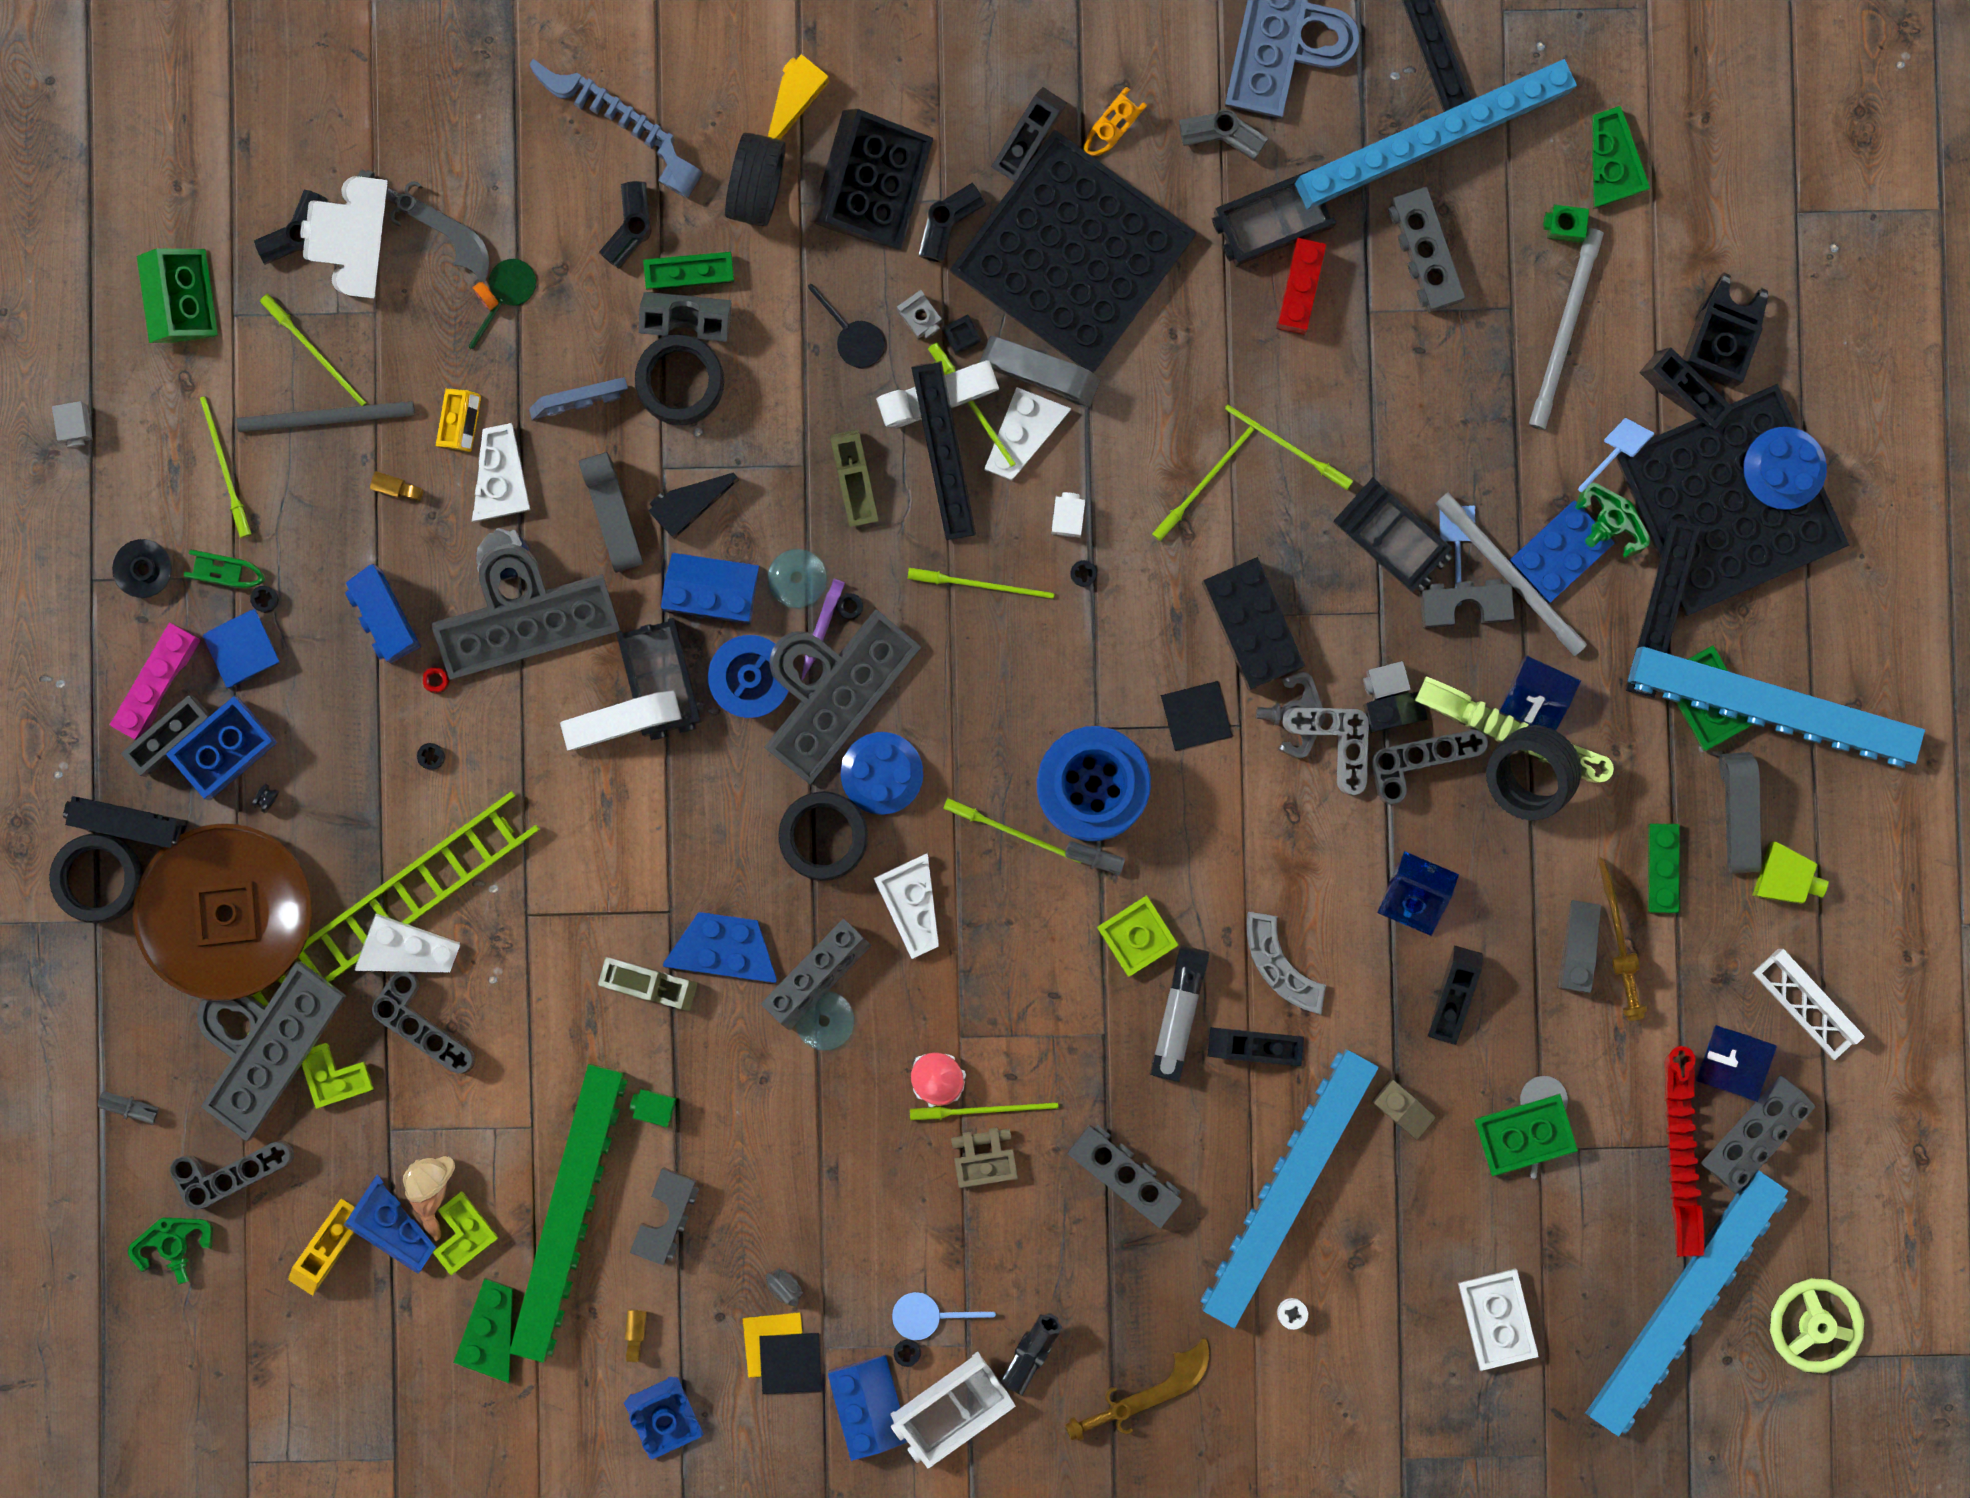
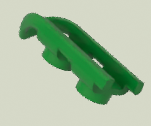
M192 549L189 550V555L196 556L193 573L184 572L185 578L235 588H251L265 581L264 575L259 568L248 561ZM214 560L223 561L224 566L213 565ZM242 566L253 570L258 575V579L252 582H239L242 577ZM212 573L220 574L221 579L210 576Z

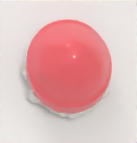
M932 1052L916 1057L911 1071V1083L917 1098L926 1101L929 1107L948 1105L953 1101H957L964 1089L966 1073L964 1070H961L954 1056Z

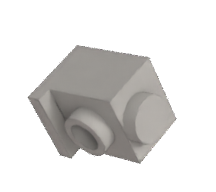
M922 290L897 306V311L917 339L922 336L928 339L940 330L938 325L942 323V319L925 297ZM918 311H924L927 317L920 321L916 319L915 315Z

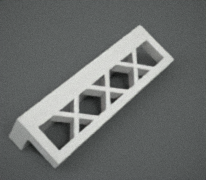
M1777 949L1753 972L1754 976L1832 1060H1836L1852 1044H1858L1865 1037L1784 949ZM1774 962L1782 970V983H1771L1762 974ZM1787 976L1793 983H1786ZM1774 986H1781V993ZM1786 986L1798 987L1802 991V1005L1790 1004L1786 1000ZM1807 998H1808L1814 1005H1807ZM1795 1008H1802V1015ZM1807 1008L1818 1009L1822 1013V1027L1811 1026L1806 1021ZM1827 1019L1834 1027H1827ZM1815 1030H1822V1037ZM1827 1030H1837L1846 1039L1835 1051L1826 1043Z

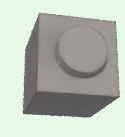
M79 401L52 406L58 442L67 444V448L84 446V441L93 440L88 408L85 403Z
M1403 661L1368 670L1366 672L1367 677L1363 678L1367 695L1372 694L1373 700L1411 690Z

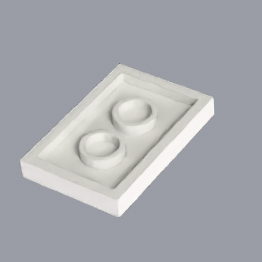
M1517 1269L1458 1283L1480 1371L1539 1357Z

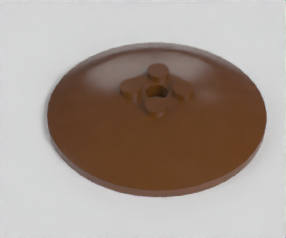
M212 824L192 829L180 835L177 846L172 845L171 848L163 847L145 869L140 879L133 905V925L137 943L142 955L153 971L166 983L184 994L212 1001H230L254 995L265 990L283 977L300 956L307 941L312 920L311 892L305 874L297 860L273 837L260 830L239 824ZM225 906L231 907L233 910L232 918L227 922L219 921L218 911Z

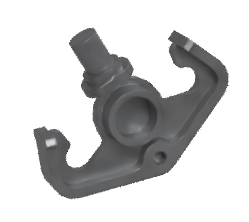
M1303 672L1282 679V684L1287 688H1293L1297 683H1301L1304 686L1305 690L1301 700L1289 701L1282 709H1280V703H1275V706L1271 708L1257 707L1256 719H1268L1274 722V725H1279L1280 720H1283V715L1290 708H1323L1312 677L1308 673ZM1297 712V717L1292 718L1291 722L1296 724L1298 729L1299 724H1311V718H1300ZM1325 713L1319 718L1320 727L1325 719ZM1300 734L1302 739L1300 747H1293L1291 742H1283L1278 750L1297 759L1303 758L1310 752L1317 735Z

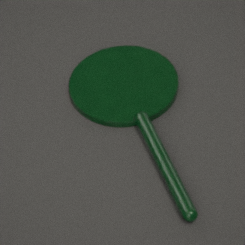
M507 259L501 261L493 268L489 277V287L497 299L498 305L490 311L469 344L470 349H474L502 303L509 306L520 305L528 301L533 295L536 288V277L532 268L524 261Z

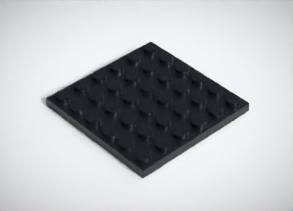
M1054 129L952 266L950 273L1073 363L1094 373L1197 233Z
M1778 384L1730 404L1733 409L1714 430L1700 420L1695 419L1651 438L1634 457L1622 451L1615 457L1659 558L1661 557L1671 519L1701 526L1680 602L1685 616L1849 546L1824 486L1816 497L1807 504L1795 509L1786 510L1765 505L1752 494L1747 486L1743 467L1746 453L1752 442L1764 432L1774 428H1797Z

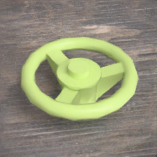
M1811 1278L1793 1284L1779 1296L1771 1312L1770 1333L1776 1350L1788 1364L1804 1372L1826 1373L1841 1368L1855 1356L1863 1340L1864 1317L1859 1302L1847 1288L1831 1280ZM1815 1290L1827 1291L1842 1300L1849 1309L1853 1321L1852 1329L1837 1325L1832 1315L1822 1309ZM1802 1294L1807 1311L1803 1313L1799 1321L1801 1334L1787 1345L1782 1332L1783 1315L1789 1303ZM1834 1338L1849 1341L1846 1348L1836 1357L1825 1361H1809L1798 1356V1354L1814 1343H1828Z

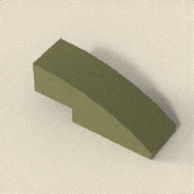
M859 429L830 435L849 526L853 527L878 521Z
M609 957L605 958L598 986L686 1011L691 1009L698 982Z

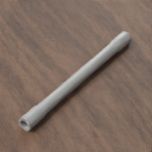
M1587 228L1586 238L1581 247L1580 259L1541 390L1535 401L1529 425L1534 428L1546 430L1560 374L1592 267L1598 256L1604 232L1597 229Z
M1449 492L1435 503L1552 629L1556 637L1573 656H1576L1587 646L1575 630L1562 620L1470 519L1466 511Z

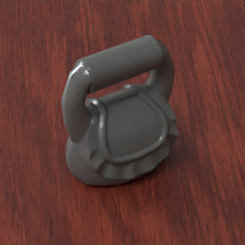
M781 1268L766 1274L767 1286L773 1296L786 1305L797 1307L799 1299L804 1292L801 1291V1286L798 1285V1281L793 1278L792 1274L787 1273L786 1270H781Z

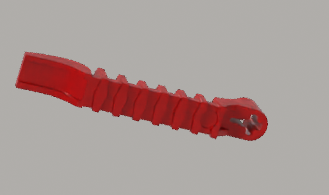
M1685 1046L1675 1047L1666 1056L1664 1061V1101H1666L1667 1107L1665 1117L1668 1124L1666 1134H1668L1669 1144L1667 1145V1150H1669L1670 1158L1668 1167H1670L1671 1175L1669 1183H1671L1672 1191L1670 1199L1672 1200L1671 1213L1675 1230L1676 1257L1704 1256L1703 1212L1701 1205H1697V1198L1701 1196V1190L1696 1189L1699 1174L1695 1173V1165L1698 1163V1158L1694 1157V1149L1697 1147V1142L1693 1140V1132L1696 1131V1125L1692 1123V1116L1695 1114V1109L1691 1107V1100L1695 1097L1694 1076L1696 1058L1693 1051ZM1678 1055H1680L1681 1060H1686L1682 1068H1680L1679 1063H1674L1673 1061Z

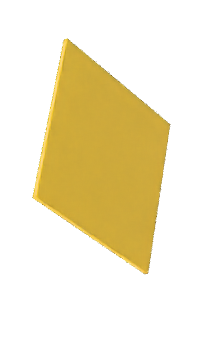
M800 1312L743 1318L748 1378L761 1376L759 1336L802 1334Z

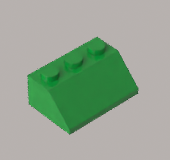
M156 248L136 256L149 343H176L218 336L206 249Z

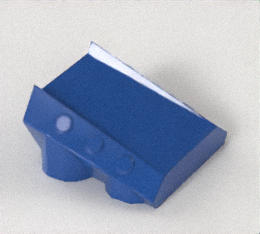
M669 1376L660 1383L636 1394H630L624 1401L630 1423L636 1429L642 1446L651 1460L704 1435L678 1377Z

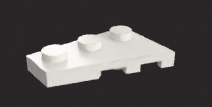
M1017 387L998 433V438L1016 465L1011 467L994 443L984 470L1012 481L1044 441L1053 433L1060 422L1068 415L1071 408Z

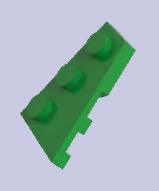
M1618 106L1593 115L1591 117L1593 209L1648 191L1650 186L1622 107Z
M484 1278L453 1363L510 1383L511 1354H509L511 1347L513 1315L512 1287Z

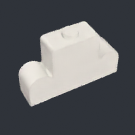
M360 176L350 177L342 186V196L347 201L346 204L314 200L309 202L307 221H302L300 233L301 238L305 239L303 257L311 261L339 264L340 266L333 272L332 284L340 293L374 298L388 180Z

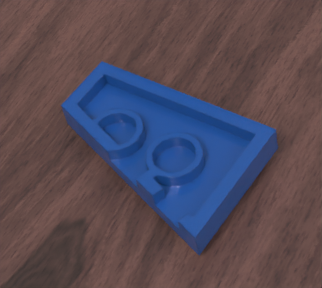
M376 1175L344 1223V1226L419 1274L436 1247L415 1220L411 1219L403 1210L398 1199L394 1195L392 1196L383 1185L384 1182Z

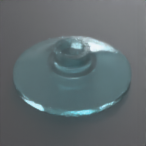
M792 549L783 552L772 562L768 571V586L772 595L781 604L788 607L803 608L813 604L821 597L826 587L827 577L822 562L817 556L806 550ZM795 572L802 574V580L799 583H794L791 580V576Z
M828 991L795 1026L798 1035L808 1046L818 1050H832L844 1044L850 1037L854 1028V1014L850 1004L842 996ZM822 1015L830 1018V1023L826 1027L819 1024V1018Z

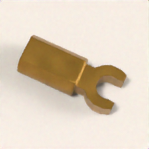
M375 471L370 484L371 490L396 498L405 496L421 502L424 493L422 488L405 484L403 479Z
M628 1309L625 1331V1340H628L627 1362L639 1361L640 1344L645 1338L647 1311Z

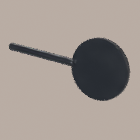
M809 284L808 289L843 328L837 341V348L841 358L850 366L857 368L869 367L876 363L884 350V339L880 330L872 323L866 321H855L847 324L814 285Z

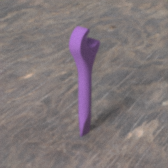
M835 578L826 595L813 633L821 641L825 637L845 582ZM805 655L802 681L815 662V657L809 658Z

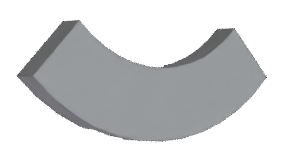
M1248 912L1246 923L1248 945L1253 961L1263 979L1278 995L1288 1002L1304 1010L1321 1014L1326 985L1304 977L1287 961L1278 941L1277 916Z

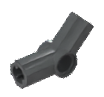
M1228 109L1220 110L1214 114L1179 120L1183 146L1214 140L1225 141L1254 161L1268 141V138L1237 118V115ZM1221 119H1227L1232 123L1233 128L1229 131H1221L1217 127V122Z

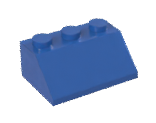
M672 553L664 583L661 609L666 612L751 624L760 566Z
M371 564L346 582L349 590L345 594L353 608L358 606L362 614L358 619L366 634L372 633L376 641L372 646L380 660L385 658L386 662L392 663L421 648L381 568Z
M886 1355L828 1371V1378L851 1461L875 1455L908 1442L905 1438L900 1441L891 1428L894 1421L890 1413L899 1410L900 1404Z

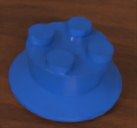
M1792 427L1774 428L1757 437L1746 453L1743 467L1744 477L1752 494L1765 505L1783 510L1801 507L1814 499L1822 489L1827 473L1826 458L1818 442L1808 433Z
M743 635L727 641L716 651L710 662L708 683L714 699L724 710L735 716L756 718L772 712L784 701L788 690L776 681L770 669V655L775 646L774 642L761 636Z
M875 732L858 739L846 752L841 765V782L846 795L857 807L872 814L885 815L904 809L916 798L923 781V765L916 749L903 737L888 732Z

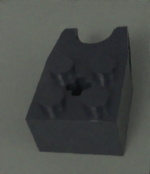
M1723 272L1698 314L1683 359L1699 375L1730 388H1735L1744 381L1761 335L1768 300V290L1761 287L1748 306L1738 305L1730 296L1731 275ZM1718 343L1721 344V350H1723L1724 352H1721V351L1718 349V347H1717V344H1718Z

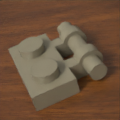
M998 1127L989 1128V1132L972 1134L971 1131L962 1133L963 1136L951 1138L953 1149L965 1148L966 1153L964 1157L954 1158L959 1188L1018 1179L1013 1149L1001 1150L1000 1142L1011 1140L1010 1128L998 1130ZM991 1143L992 1152L975 1155L974 1146Z

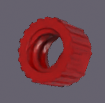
M430 667L423 674L422 684L431 693L444 692L449 686L450 680L447 672L440 667ZM433 674H440L442 684L437 687L431 686L429 682L430 677Z

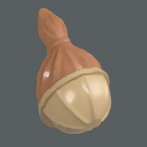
M446 1156L437 1159H418L409 1165L403 1175L405 1195L410 1200L412 1207L420 1215L424 1229L433 1236L435 1241H438L441 1237V1227L435 1217V1212L441 1205L446 1193L447 1181L455 1169L453 1159Z

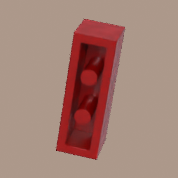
M1297 238L1276 329L1301 335L1306 334L1326 244Z

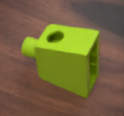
M1769 842L1752 896L1801 904L1805 903L1808 893L1823 898L1829 881L1814 876L1817 863L1780 843Z

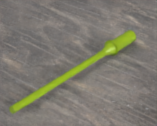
M269 294L263 296L260 299V303L274 316L279 325L290 329L361 406H364L366 402L294 326L290 314H287Z
M938 343L928 348L936 362L942 361L944 375L956 372V367L952 365ZM973 400L967 402L1011 467L1015 466L1016 463Z
M204 396L200 400L231 497L230 511H232L240 538L250 536L251 532L243 509L244 505L241 504L236 496L210 409Z
M1227 404L1225 410L1312 464L1321 473V476L1324 475L1342 488L1349 489L1353 482L1352 479L1331 467L1329 463L1316 461Z
M1250 426L1188 498L1179 507L1170 510L1171 513L1152 533L1158 541L1161 542L1177 522L1182 520L1181 517L1188 505L1254 431L1253 427Z
M909 568L907 577L910 580L935 583L936 585L955 583L1054 598V593L954 578L942 574L940 571Z
M949 798L945 802L943 809L969 819L970 822L986 823L1066 857L1065 850L984 817L976 810L977 808H970Z
M1058 1103L948 1109L941 1106L910 1109V1121L942 1120V1118L951 1115L1058 1109Z

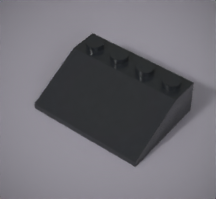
M860 109L843 110L810 222L838 233L901 250L933 137Z

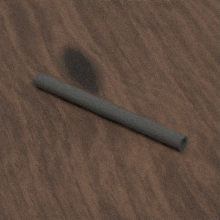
M413 401L239 417L237 418L238 432L415 416V406Z

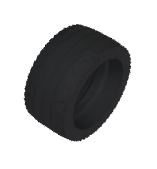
M755 133L742 134L731 170L726 197L725 217L757 226L768 225L776 202L783 170L786 147L784 141L768 136L764 137L759 134L756 135Z
M669 335L653 342L641 355L635 370V388L643 406L658 420L672 425L693 424L707 417L718 405L724 390V372L717 355L706 343L688 335ZM677 351L689 352L698 357L706 366L709 376L708 388L702 399L693 406L683 409L670 408L661 403L654 395L651 387V374L656 363L665 355Z
M1533 725L1514 731L1496 747L1488 761L1486 782L1488 783L1489 792L1492 794L1491 796L1503 810L1522 820H1543L1554 815L1571 800L1579 787L1582 777V765L1579 754L1576 752L1577 750L1560 732L1558 733L1556 730L1546 726ZM1517 750H1529L1543 756L1552 765L1557 775V792L1550 796H1543L1525 790L1516 781L1512 773L1511 754Z
M819 791L806 794L789 806L779 825L778 840L781 853L792 869L807 878L828 881L843 877L859 864L866 851L868 830L862 813L849 799L837 793ZM817 807H830L841 812L848 819L852 829V844L848 853L841 860L830 865H815L806 861L798 852L794 842V830L799 819L807 811Z
M87 834L71 840L56 854L50 867L49 885L56 903L69 916L88 923H105L120 918L133 907L143 870L139 858L125 842L109 835ZM102 849L112 853L121 862L124 869V886L120 896L113 903L101 908H91L81 904L73 896L69 887V871L73 862L80 854L89 850Z

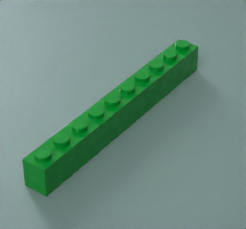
M591 1063L587 1066L509 1354L542 1363L547 1360V1356L553 1357L557 1340L552 1339L555 1327L561 1328L565 1311L560 1310L563 1298L569 1299L573 1282L568 1281L571 1269L577 1270L581 1253L576 1252L579 1240L584 1242L589 1224L584 1223L587 1212L592 1213L597 1195L592 1194L594 1184H600L604 1172V1166H600L603 1154L608 1155L612 1143V1138L608 1137L611 1125L616 1126L620 1109L615 1108L618 1096L624 1097L628 1080L623 1079L625 1072Z

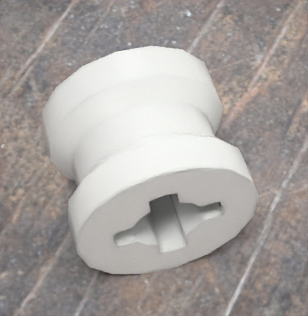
M1288 1298L1278 1306L1277 1316L1283 1326L1295 1330L1305 1325L1308 1319V1311L1300 1300Z

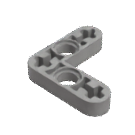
M1295 707L1287 710L1283 715L1282 721L1284 728L1289 733L1338 735V788L1348 795H1357L1363 792L1367 784L1369 730L1367 715L1358 709ZM1298 712V717L1311 718V724H1299L1297 729L1296 724H1292L1291 719L1297 717ZM1324 713H1328L1333 721L1332 726L1328 730H1323L1319 726V718ZM1353 715L1360 722L1359 725L1354 726V735H1360V740L1347 739V735H1353V726L1348 725V719H1353ZM1350 744H1356L1360 751L1358 758L1353 761L1346 756V749ZM1346 764L1359 765V769H1353L1352 773V769H1346ZM1351 776L1358 779V783L1352 786V790L1351 785L1346 784V779L1351 778Z

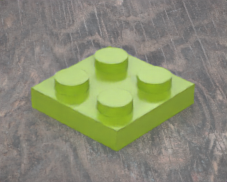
M1147 895L1097 926V929L1128 977L1179 946Z

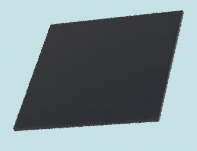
M1218 681L1161 695L1175 751L1232 737Z
M819 1333L759 1336L762 1394L822 1391Z

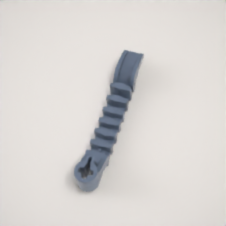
M532 59L529 65L533 73L544 87L556 97L561 99L571 98L581 86L582 90L573 104L575 107L582 110L590 94L596 97L589 108L592 112L598 114L603 104L606 103L609 106L604 115L606 118L612 121L617 112H619L623 116L617 124L618 126L626 130L630 121L636 124L631 132L633 137L639 139L644 130L648 132L649 135L644 145L651 149L654 145L660 147L656 154L664 159L667 164L658 181L675 193L689 198L703 172L676 156L673 147L675 139L672 134L663 132L659 125L650 123L646 116L638 115L633 107H627L622 104L623 102L618 97L609 95L606 89L596 86L593 80L589 78L587 80L578 73L571 75L555 74Z

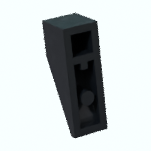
M1042 87L1031 100L991 167L1013 182H1016L1056 123L1067 102Z
M1672 347L1657 351L1639 372L1662 395L1712 430L1716 429L1733 409Z
M733 472L671 490L666 495L661 492L650 502L652 508L649 510V513L675 540L739 479Z
M1454 945L1445 971L1428 1037L1457 1044L1482 971L1483 953Z
M1210 1027L1207 1057L1301 1066L1304 1037Z

